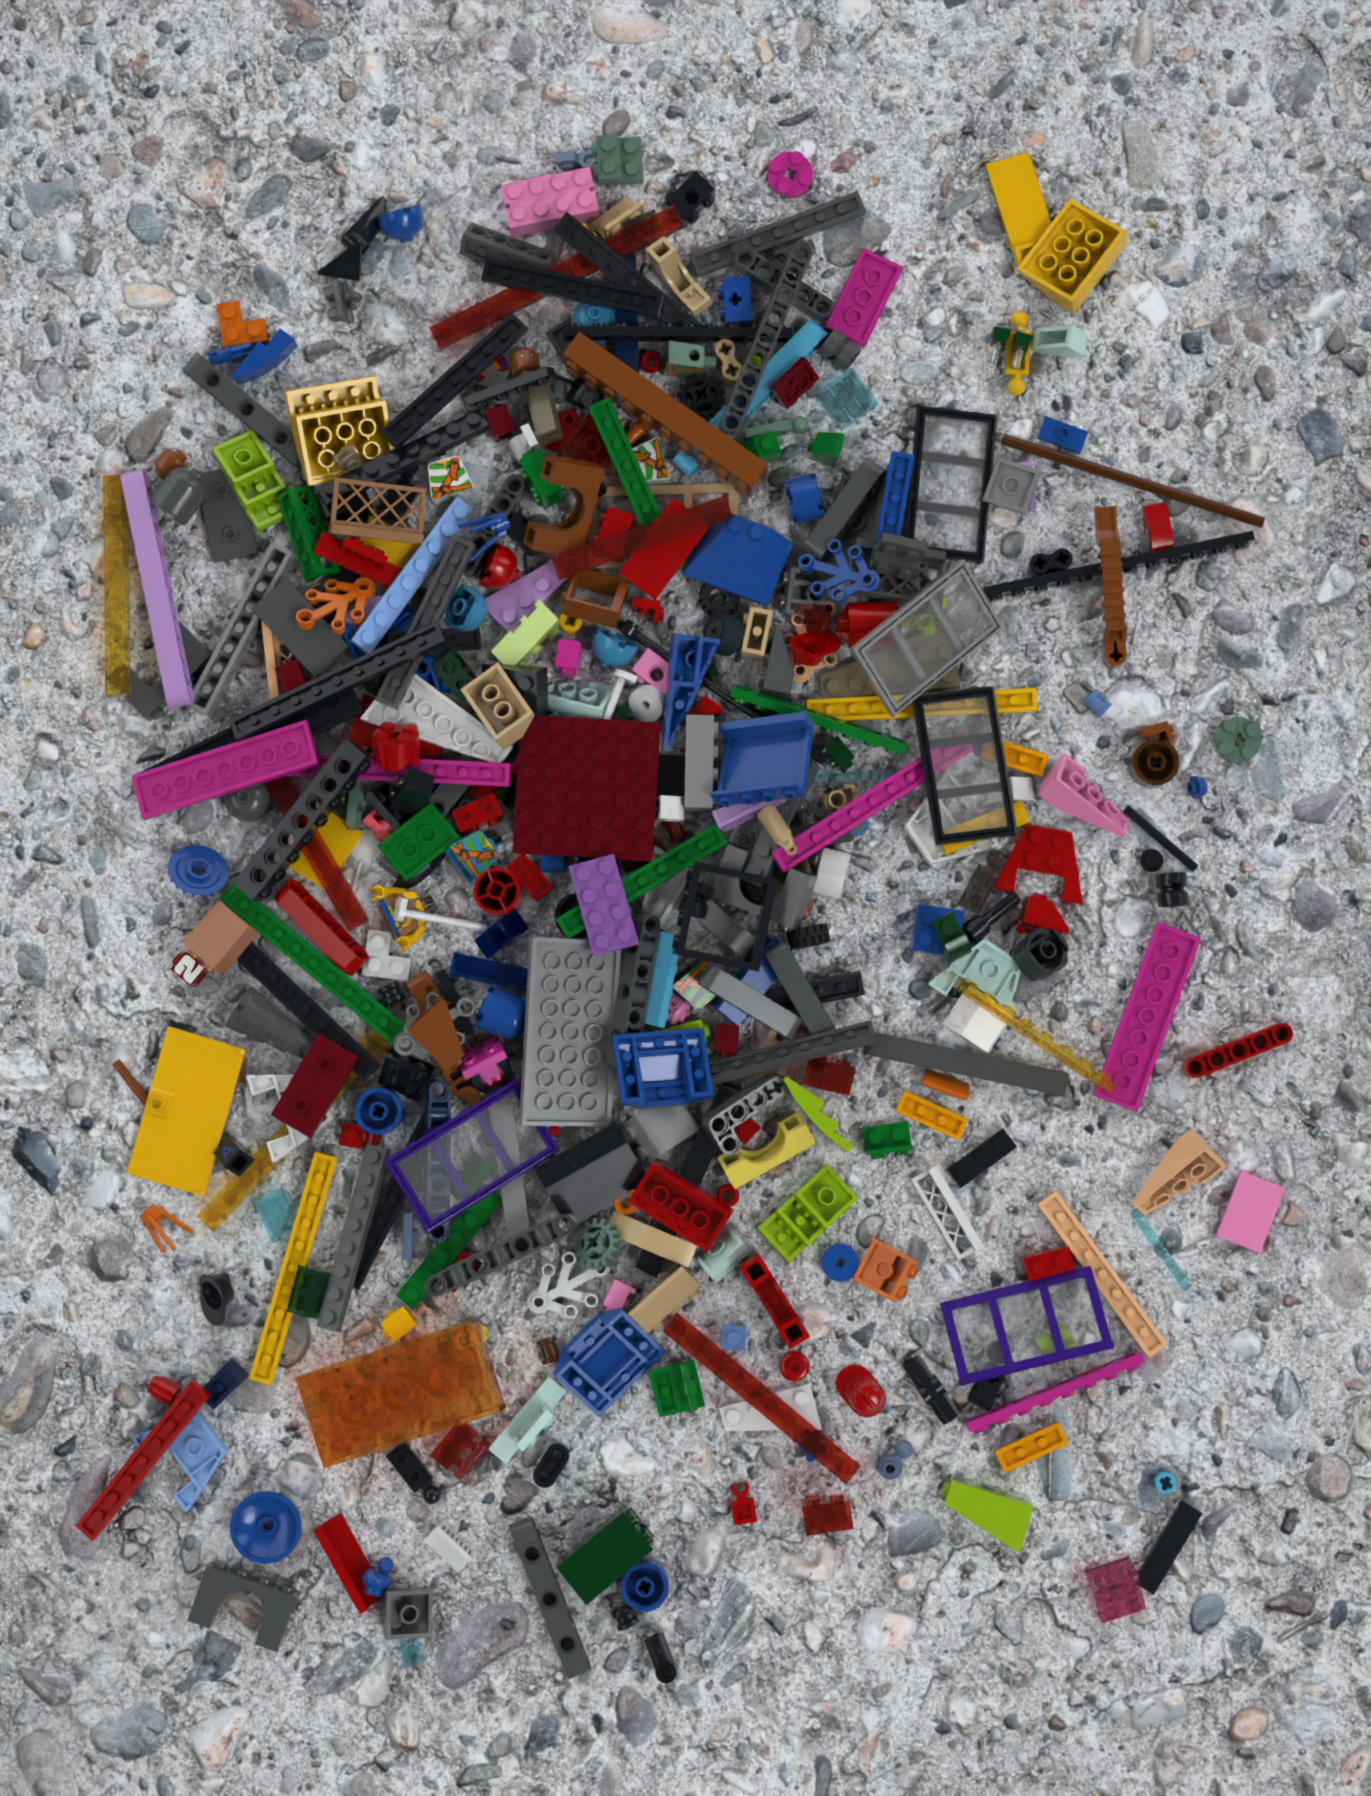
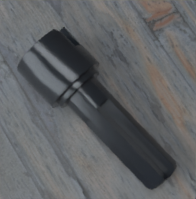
M1011 892L982 916L974 915L963 924L962 931L971 942L974 941L976 944L990 933L991 925L1020 903V897L1015 892Z

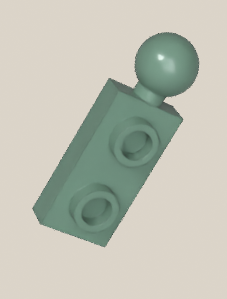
M797 416L790 423L789 420L783 421V419H774L765 425L753 423L744 429V442L772 431L776 432L777 437L789 435L792 431L796 434H804L809 428V422L805 417Z
M356 780V786L349 792L346 825L350 831H358V824L362 823L363 810L360 809L361 802H365L366 788L362 787L363 780Z

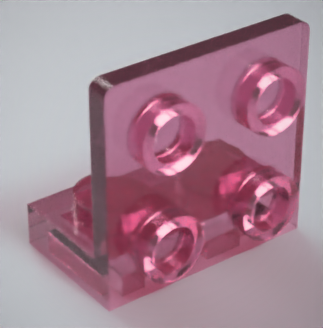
M1129 1556L1084 1570L1094 1595L1101 1623L1146 1609L1139 1577Z

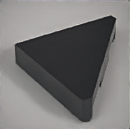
M358 239L325 266L321 267L318 275L360 281L362 239Z

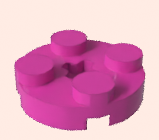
M784 152L770 162L768 183L774 193L777 195L779 193L785 196V198L793 199L802 196L809 189L813 170L810 162L801 152ZM791 170L796 173L793 180H790L789 177H784L787 171Z

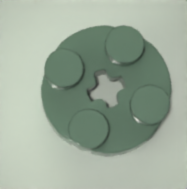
M1233 717L1225 720L1215 731L1213 739L1215 749H1217L1225 761L1239 764L1252 759L1261 746L1259 726L1244 717ZM1237 734L1241 735L1243 743H1240L1239 746H1235V741H1232V737H1236Z

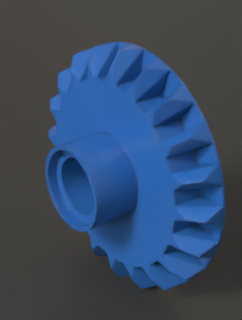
M191 845L183 847L171 856L168 863L170 882H174L176 889L180 888L184 894L186 892L192 894V897L195 895H200L202 898L205 895L212 897L215 892H220L225 887L229 877L228 865L224 858L215 850L205 846Z

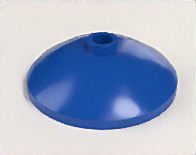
M260 1491L246 1497L236 1507L230 1522V1534L236 1549L248 1560L260 1564L275 1563L287 1557L297 1546L302 1532V1521L295 1504L286 1496L274 1491ZM265 1521H271L273 1527L267 1528L265 1526Z

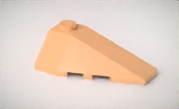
M1191 1128L1172 1145L1132 1201V1205L1143 1215H1146L1169 1203L1171 1197L1175 1194L1189 1192L1188 1187L1199 1181L1201 1184L1208 1182L1227 1165L1210 1145Z

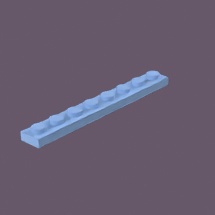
M458 496L452 500L423 540V544L419 545L350 639L354 645L366 654L373 651L447 550L453 536H457L462 528H458V524L468 521L475 510Z

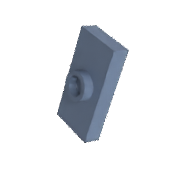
M405 1212L403 1214L402 1259L413 1260L414 1243H418L419 1230L415 1229V1212Z

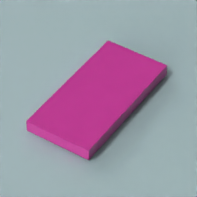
M863 248L824 326V330L832 333L835 329H838L847 336L846 341L852 340L864 349L904 267Z

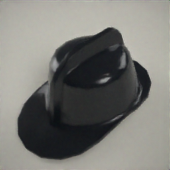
M228 1273L216 1274L214 1276L203 1274L199 1278L201 1308L208 1322L219 1326L225 1320V1307L233 1299L234 1290Z

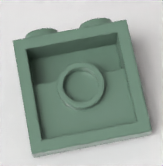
M618 134L596 136V142H592V152L597 156V164H593L595 166L593 173L594 178L599 180V186L644 183L641 136L618 138Z

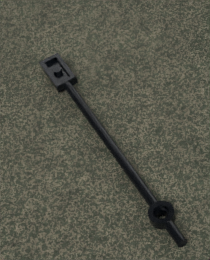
M619 619L616 627L617 630L645 648L651 649L669 663V652L642 635L637 630L639 626L631 620L627 619L625 622ZM706 676L703 677L701 685L751 718L766 717L747 703L735 702L732 700L733 697L730 696L729 691ZM818 744L816 747L812 745L810 758L826 767L830 761V757L827 755L828 751Z

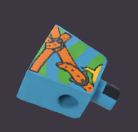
M479 830L451 844L444 853L472 887L479 875L489 869L500 857L496 847L503 841L496 832L486 837Z

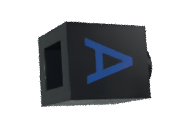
M230 1136L213 1152L221 1164L238 1177L255 1160L242 1144Z

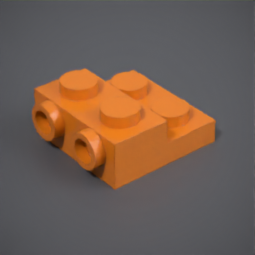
M874 1238L852 1280L898 1303L899 1299L902 1301L908 1293L906 1285L909 1279L913 1280L917 1276L919 1271L917 1264L919 1261Z

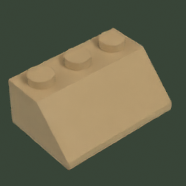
M498 662L460 689L503 750L524 736L535 716Z
M680 1264L630 1308L628 1314L647 1333L650 1330L655 1332L664 1324L662 1320L668 1314L671 1317L674 1316L682 1308L680 1304L686 1298L691 1301L700 1292L698 1290L700 1283L685 1266Z

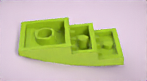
M250 430L213 447L212 452L256 531L260 532L283 521L284 517L277 497L286 490V485L275 470L274 462L254 431Z
M784 1076L783 1081L787 1086V1090L806 1117L829 1140L846 1153H849L854 1145L834 1132L839 1123L820 1111L825 1102L787 1076Z
M827 1163L756 1230L786 1264H789L859 1198Z

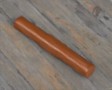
M120 1059L112 1065L145 1107L148 1095Z

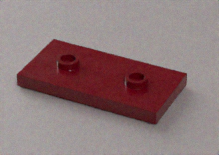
M318 1033L272 1111L271 1116L312 1139L360 1057Z

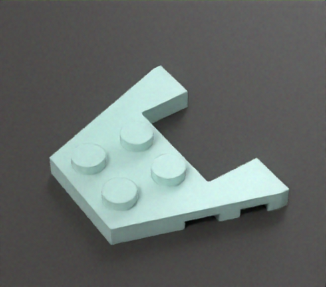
M983 938L971 947L972 952L952 962L927 984L942 995L947 996L957 978L960 977L995 1000L999 1005L1011 1011V1003L1021 971L1012 956Z

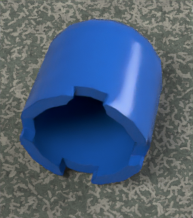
M491 984L488 988L487 996L483 999L475 1019L477 1020H475L473 1027L504 1039H515L522 1030H525L526 1001Z

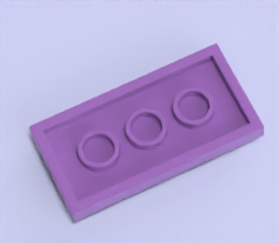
M614 854L568 866L593 957L639 945Z

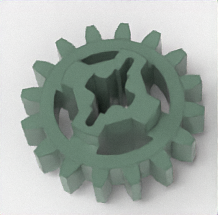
M593 1218V1224L586 1221L585 1229L578 1228L581 1233L580 1236H574L578 1240V1244L573 1245V1248L578 1250L575 1253V1257L580 1259V1264L592 1270L594 1268L602 1270L603 1265L611 1267L610 1260L617 1261L618 1259L615 1254L622 1252L618 1245L622 1244L623 1240L617 1238L621 1232L615 1229V1224L609 1223L605 1219Z

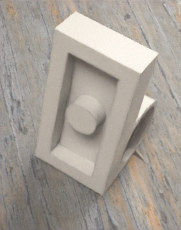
M529 423L520 427L523 433L509 441V445L519 464L522 455L529 450L534 449L536 451L540 449L542 454H544Z
M667 795L656 797L655 823L684 821L685 798Z

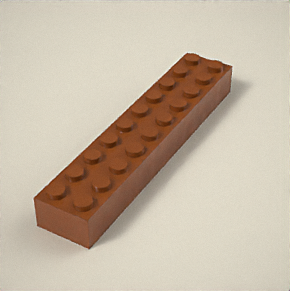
M578 332L563 353L567 373L576 379L579 376L586 381L584 384L592 391L598 390L603 393L604 399L609 397L613 405L617 403L623 407L622 411L631 418L635 416L640 419V423L650 431L654 429L660 433L659 437L666 443L670 444L672 442L677 445L678 450L687 457L691 455L697 459L696 463L705 470L709 468L716 473L715 476L723 483L728 481L734 485V490L740 495L752 497L767 477L768 464L582 333Z

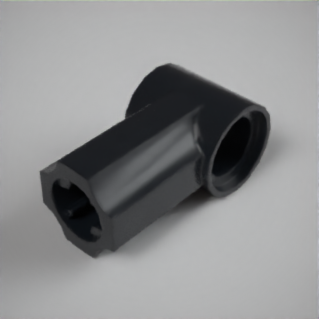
M664 1632L644 1639L657 1679L665 1684L672 1682L677 1675L678 1666L673 1659ZM663 1665H669L673 1669V1674L664 1676L660 1668Z

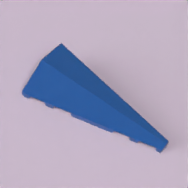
M671 633L661 749L671 750L673 741L681 729V724L694 701L721 639Z

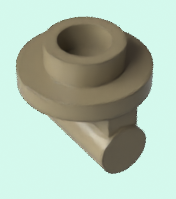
M350 444L334 455L332 459L342 471H352L359 465L360 455Z

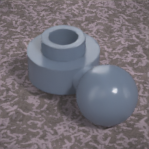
M907 1440L898 1441L894 1448L895 1453L886 1454L879 1460V1473L885 1479L892 1480L899 1477L902 1472L901 1460L907 1459L912 1455L913 1446ZM888 1465H893L895 1469L893 1471L886 1470V1467Z

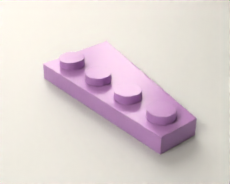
M558 556L487 597V613L506 632L513 631L521 623L520 619L524 615L528 617L537 608L534 604L538 600L543 604L550 600L567 583L569 574L573 575L575 569L561 556Z

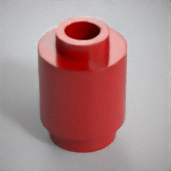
M156 1375L151 1380L147 1392L151 1394L152 1398L171 1407L182 1393L183 1387L164 1376L159 1377Z

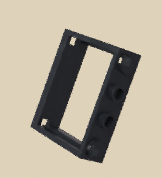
M697 861L693 862V866L688 867L686 879L689 880L688 889H683L681 903H685L683 912L678 913L676 926H680L679 933L674 935L671 949H675L674 955L759 972L778 879ZM701 871L765 884L749 962L685 949Z

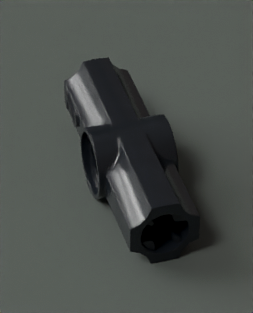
M919 1355L912 1357L902 1365L916 1385L918 1393L926 1404L931 1406L943 1425L951 1422L960 1414L945 1393L947 1391L935 1374L933 1375L930 1372L928 1366Z

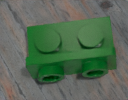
M908 1121L862 1127L865 1155H871V1159L885 1158V1153L894 1152V1156L908 1155V1150H913Z

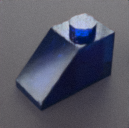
M517 910L497 920L474 941L485 957L489 959L529 930V927Z

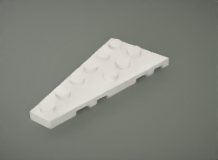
M416 674L398 710L374 700L360 718L361 721L379 727L383 722H392L394 725L415 724L421 741L484 762L503 763L514 749L511 745L503 750L484 724Z

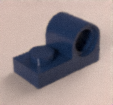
M234 1358L226 1363L204 1386L212 1394L206 1403L213 1410L250 1375Z

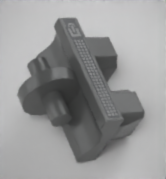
M338 278L332 279V285L323 289L326 300L329 302L335 301L336 307L328 309V319L332 322L355 323L353 310H357L356 303L362 300V295L355 293L353 286L348 287V283L340 282Z

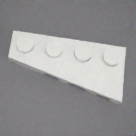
M810 1383L719 1407L725 1431L822 1430Z

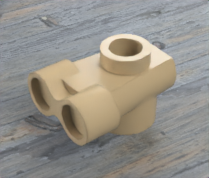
M854 783L844 784L841 789L821 795L820 798L824 812L838 810L857 798ZM831 798L836 800L835 806L831 803Z

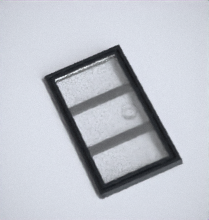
M918 405L916 407L912 455L915 456L908 490L904 537L928 543L927 549L946 551V560L959 561L964 559L965 562L983 564L989 504L983 502L982 499L993 470L998 416Z
M988 686L920 695L912 702L935 846L1010 836L1015 837L1018 835L994 687Z

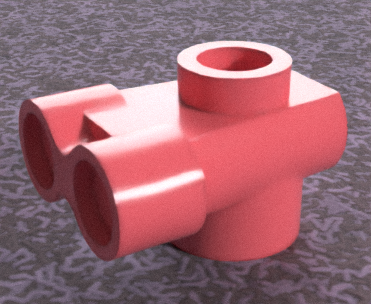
M375 808L362 820L368 828L374 831L375 838L380 842L394 832Z

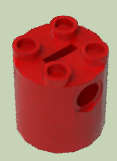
M898 601L847 602L846 607L837 620L838 635H841L847 642V648H851L899 609ZM888 632L870 647H898L890 632Z
M498 867L487 869L475 881L473 890L475 901L489 915L500 918L510 916L521 906L523 901L522 885L510 871Z

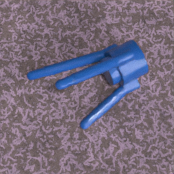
M504 512L494 513L487 517L458 524V528L483 523L469 529L470 533L488 527L493 534L497 532L496 536L471 556L469 562L480 556L500 538L507 536L506 530L511 527Z

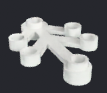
M568 1251L562 1256L563 1265L556 1288L548 1292L550 1278L555 1274L556 1267L552 1263H546L542 1266L541 1272L543 1275L539 1288L529 1295L528 1307L536 1314H542L547 1310L564 1314L568 1319H573L578 1314V1308L575 1305L569 1304L566 1306L552 1300L563 1296L583 1302L587 1307H595L599 1301L595 1293L586 1294L573 1289L596 1276L600 1278L607 1276L611 1267L605 1266V1271L602 1273L598 1272L595 1268L594 1270L588 1269L568 1280L572 1265L576 1262L575 1254ZM571 1254L574 1260L572 1263L565 1261L566 1255ZM551 1266L553 1273L546 1274L544 1268ZM594 1296L596 1298L595 1304H589L587 1298ZM536 1298L543 1299L544 1303L542 1306L535 1304ZM567 1308H574L575 1314L569 1316L566 1312Z

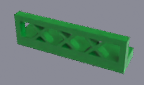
M312 487L288 488L277 499L305 583L313 582L322 575L337 574L339 572L337 564L327 560L330 568L323 569L321 557L314 554L316 547L313 539L314 535L320 538L323 532H327ZM298 494H306L307 505L300 501ZM307 514L314 518V526L307 522Z

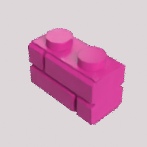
M560 639L557 642L555 666L561 678L575 679V676H579L581 673L583 650L579 641Z

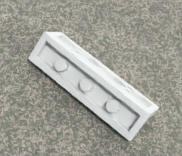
M934 1165L910 1179L958 1261L974 1251L978 1252L984 1248L937 1166ZM929 1175L934 1182L932 1191L922 1190L917 1181ZM936 1187L940 1194L934 1193ZM924 1193L930 1194L929 1200L927 1199ZM933 1196L944 1199L945 1207L943 1212L933 1209L931 1205ZM947 1208L950 1209V1211H951L952 1214L946 1213V1212H947ZM937 1214H941V1215H942L941 1221H940L939 1217L937 1216ZM945 1216L953 1217L957 1221L955 1232L947 1231L943 1226ZM960 1228H961V1230L963 1231L964 1235H963V1234H959V1229H960ZM949 1234L954 1235L953 1241L950 1238ZM958 1236L967 1238L971 1245L969 1249L962 1253H959L955 1246Z

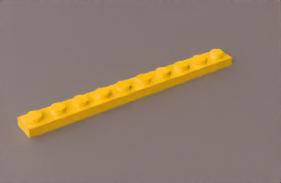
M1036 688L994 690L998 714L1038 711ZM925 693V694H921V695H928V694H935V693ZM892 695L895 702L899 700L902 696H904ZM878 696L806 700V708L848 722L914 718L912 702L896 716L891 717ZM985 698L923 706L925 718L988 714Z
M317 1151L314 1152L249 1376L250 1380L273 1385L338 1157Z

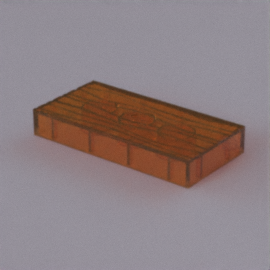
M478 1317L338 1361L295 1377L323 1468L499 1413L506 1408Z

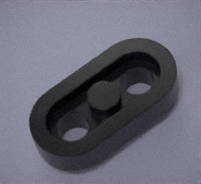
M559 1442L551 1444L533 1473V1479L539 1487L548 1488L552 1486L567 1464L570 1452L565 1444ZM556 1450L562 1452L561 1458L554 1457ZM542 1471H548L550 1477L547 1479L541 1476Z

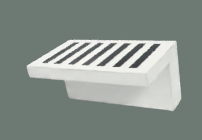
M442 1522L424 1540L458 1573L475 1556V1553Z

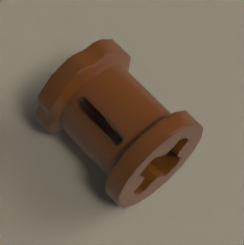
M556 1336L536 1342L537 1346L540 1347L543 1357L542 1365L558 1361L560 1357L555 1343Z

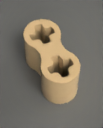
M722 339L715 346L716 361L722 367V380L724 384L734 387L742 366L735 359L734 343L731 340ZM725 349L726 352H729V355H725L721 351ZM732 370L733 373H736V376L732 377L728 372Z

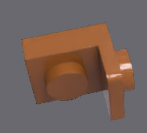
M1167 721L1137 731L1139 741L1143 739L1157 740L1160 738L1159 734H1161L1164 741L1170 744L1174 743L1175 732L1172 725H1168Z

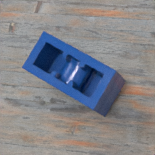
M750 277L722 278V286H718L719 300H723L724 308H720V321L725 322V327L730 324H739L741 327L753 325ZM732 300H737L738 306H734Z

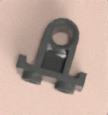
M785 567V571L782 572L780 584L784 586L782 594L778 596L777 607L780 608L779 613L794 614L795 610L790 609L791 603L820 606L827 600L828 591L813 601L810 598V587L814 582L796 580L795 573H800V568ZM818 586L815 590L819 592L821 590V586Z

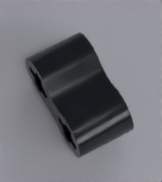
M1064 548L1058 549L1050 555L1037 553L1028 562L1027 572L1031 577L1048 572L1067 570L1072 564L1073 556L1069 550ZM1058 557H1060L1061 560H1065V563L1063 565L1061 564V562L1056 561ZM1036 562H1038L1039 565H1043L1041 570H1039V567L1037 566L1034 567V564Z

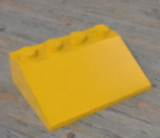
M1070 198L1018 266L1017 272L1055 304L1075 314L1127 245L1126 230Z

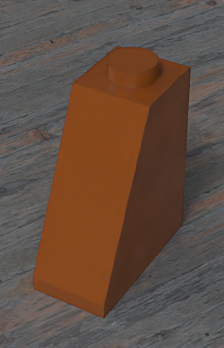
M441 996L407 1028L430 1055L448 1071L450 1068L456 1069L463 1062L462 1057L464 1053L446 999Z

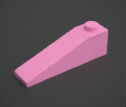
M1063 753L1042 781L1038 795L1056 809L1124 837L1130 821L1111 800H1105L1099 791L1101 788L1097 783L1092 785L1084 776L1087 773L1084 768L1066 753Z

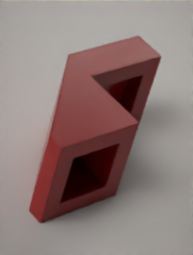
M705 695L695 709L690 707L686 715H714L716 717L722 715L724 708Z

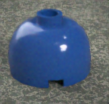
M421 204L377 215L380 228L386 237L400 239L401 243L414 240L413 235L421 231L424 223Z

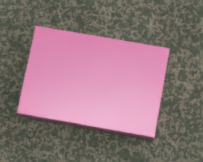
M1240 1170L1215 1236L1261 1253L1285 1188Z

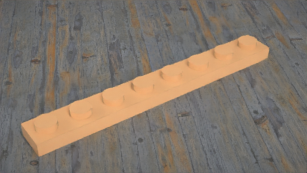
M1054 1191L1038 1202L1037 1206L1063 1242L1069 1246L1071 1253L1082 1268L1091 1266L1098 1290L1145 1355L1150 1358L1167 1346V1342L1058 1192Z

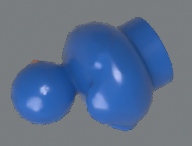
M383 1557L379 1560L378 1569L380 1572L368 1569L363 1574L362 1581L366 1586L364 1593L383 1597L384 1590L390 1587L392 1579L388 1573L394 1571L395 1568L393 1560L389 1557Z

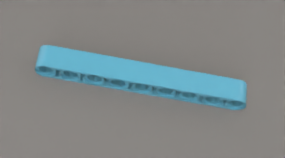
M813 319L809 320L768 361L743 424L774 394L770 387L802 356L808 359L828 338L829 334ZM751 379L745 386L752 387L753 380ZM734 398L735 406L743 408L745 405L743 399ZM726 405L709 421L717 429H719V421ZM725 420L727 428L735 429L736 424L734 420ZM680 451L672 460L689 478L701 468L696 463L697 459L691 455L687 457Z

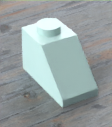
M1074 325L1036 328L1032 351L1063 358L1081 357L1085 353L1088 334Z

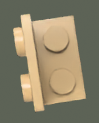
M627 196L592 221V226L606 245L617 244L624 238L627 232L630 230L635 231L643 224V204L639 201L634 205Z

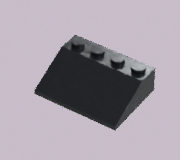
M616 1122L534 1168L560 1215L565 1213L573 1215L577 1222L576 1227L613 1207L614 1201L622 1196L619 1203L629 1198V1191L636 1189L645 1175L642 1166ZM563 1218V1220H564V1222L566 1223L567 1227L570 1229V1228H571V1222H570V1220L567 1219V1218Z

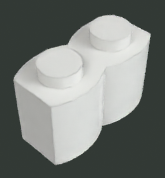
M823 848L822 853L817 852L814 865L818 866L816 874L818 877L812 894L835 900L840 899L851 854Z

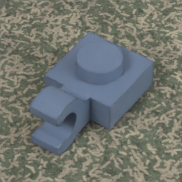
M575 151L553 153V162L565 172L575 170V168L590 167V170H594L595 166L592 163L586 164L589 158H594L595 154L592 151H584L583 153H576Z

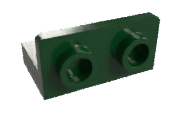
M449 651L433 664V667L458 700H464L466 697L460 689L477 678V676L461 655L456 651Z

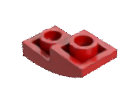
M1161 502L1142 506L1144 529H1148L1149 552L1174 547L1172 527L1166 503Z

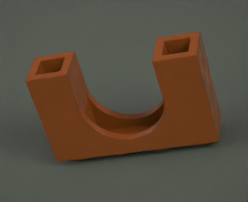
M546 454L540 477L550 484L572 487L576 496L575 507L570 516L558 524L529 521L523 543L534 551L581 557L586 547L588 529L592 525L593 510L598 502L600 484L604 480V469L594 462Z

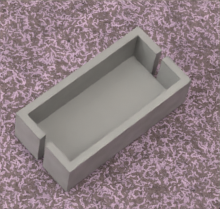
M686 715L685 813H712V808L717 806L716 801L710 796V792H714L713 785H717L718 768H713V762H718V745H714V739H718L719 722H714V715Z

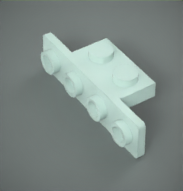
M550 1376L547 1377L489 1446V1451L504 1463H507L518 1449L523 1452L527 1447L531 1448L538 1439V1433L542 1429L546 1430L551 1425L552 1417L554 1416L552 1408L566 1393L565 1388Z

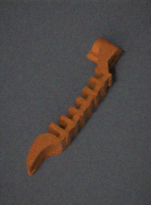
M1116 506L1095 507V539L1097 547H1100L1097 559H1101L1099 571H1102L1100 583H1103L1101 596H1104L1102 608L1105 610V615L1102 618L1106 625V628L1103 630L1102 661L1107 668L1116 669L1127 658V626H1125L1126 613H1124L1125 600H1123L1124 587H1122L1123 575L1120 558L1122 552L1119 545ZM1113 652L1115 656H1119V659L1116 662L1114 661V658H1110V655L1113 654Z
M426 970L406 982L417 1000L420 1016L426 1010V995L429 992L440 994V991ZM430 995L428 1000L432 999L436 995ZM435 1061L442 1071L441 1075L446 1079L455 1097L466 1100L471 1106L483 1099L481 1093L475 1087L467 1086L460 1090L457 1086L467 1081L463 1074L456 1079L452 1077V1074L460 1070V1066L454 1070L450 1068L446 1071ZM485 1109L482 1113L487 1120V1111Z

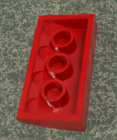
M654 1159L628 1200L629 1203L706 1252L709 1251L734 1211L733 1208Z

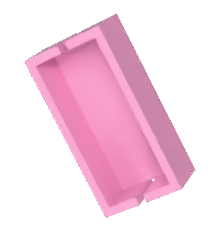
M590 167L501 185L511 237L552 230L565 212H568L581 224L592 222L600 217Z

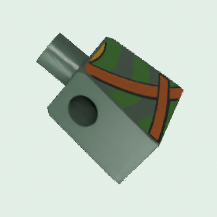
M669 341L663 353L662 376L693 377L694 373H696L699 377L703 369L715 370L716 356L704 355L705 347L703 345Z

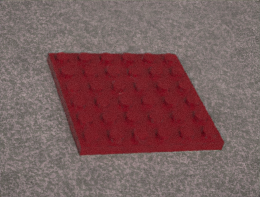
M546 715L533 718L524 736L520 738L512 853L593 859L614 854L615 860L652 862L661 722Z

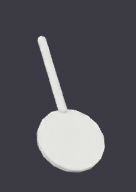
M372 829L361 830L364 834L351 853L359 861L347 901L348 904L352 903L363 864L377 860L382 854L381 850L377 847L381 842L375 838Z

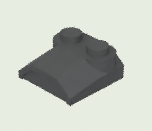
M393 1587L384 1591L382 1624L385 1640L433 1637V1588L401 1589Z

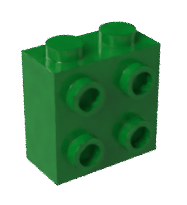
M532 449L524 453L520 459V476L523 478L526 486L531 485V495L537 506L542 504L544 510L564 500L563 492L566 490L564 486L550 484L540 477L547 453L542 454L540 449L536 451Z

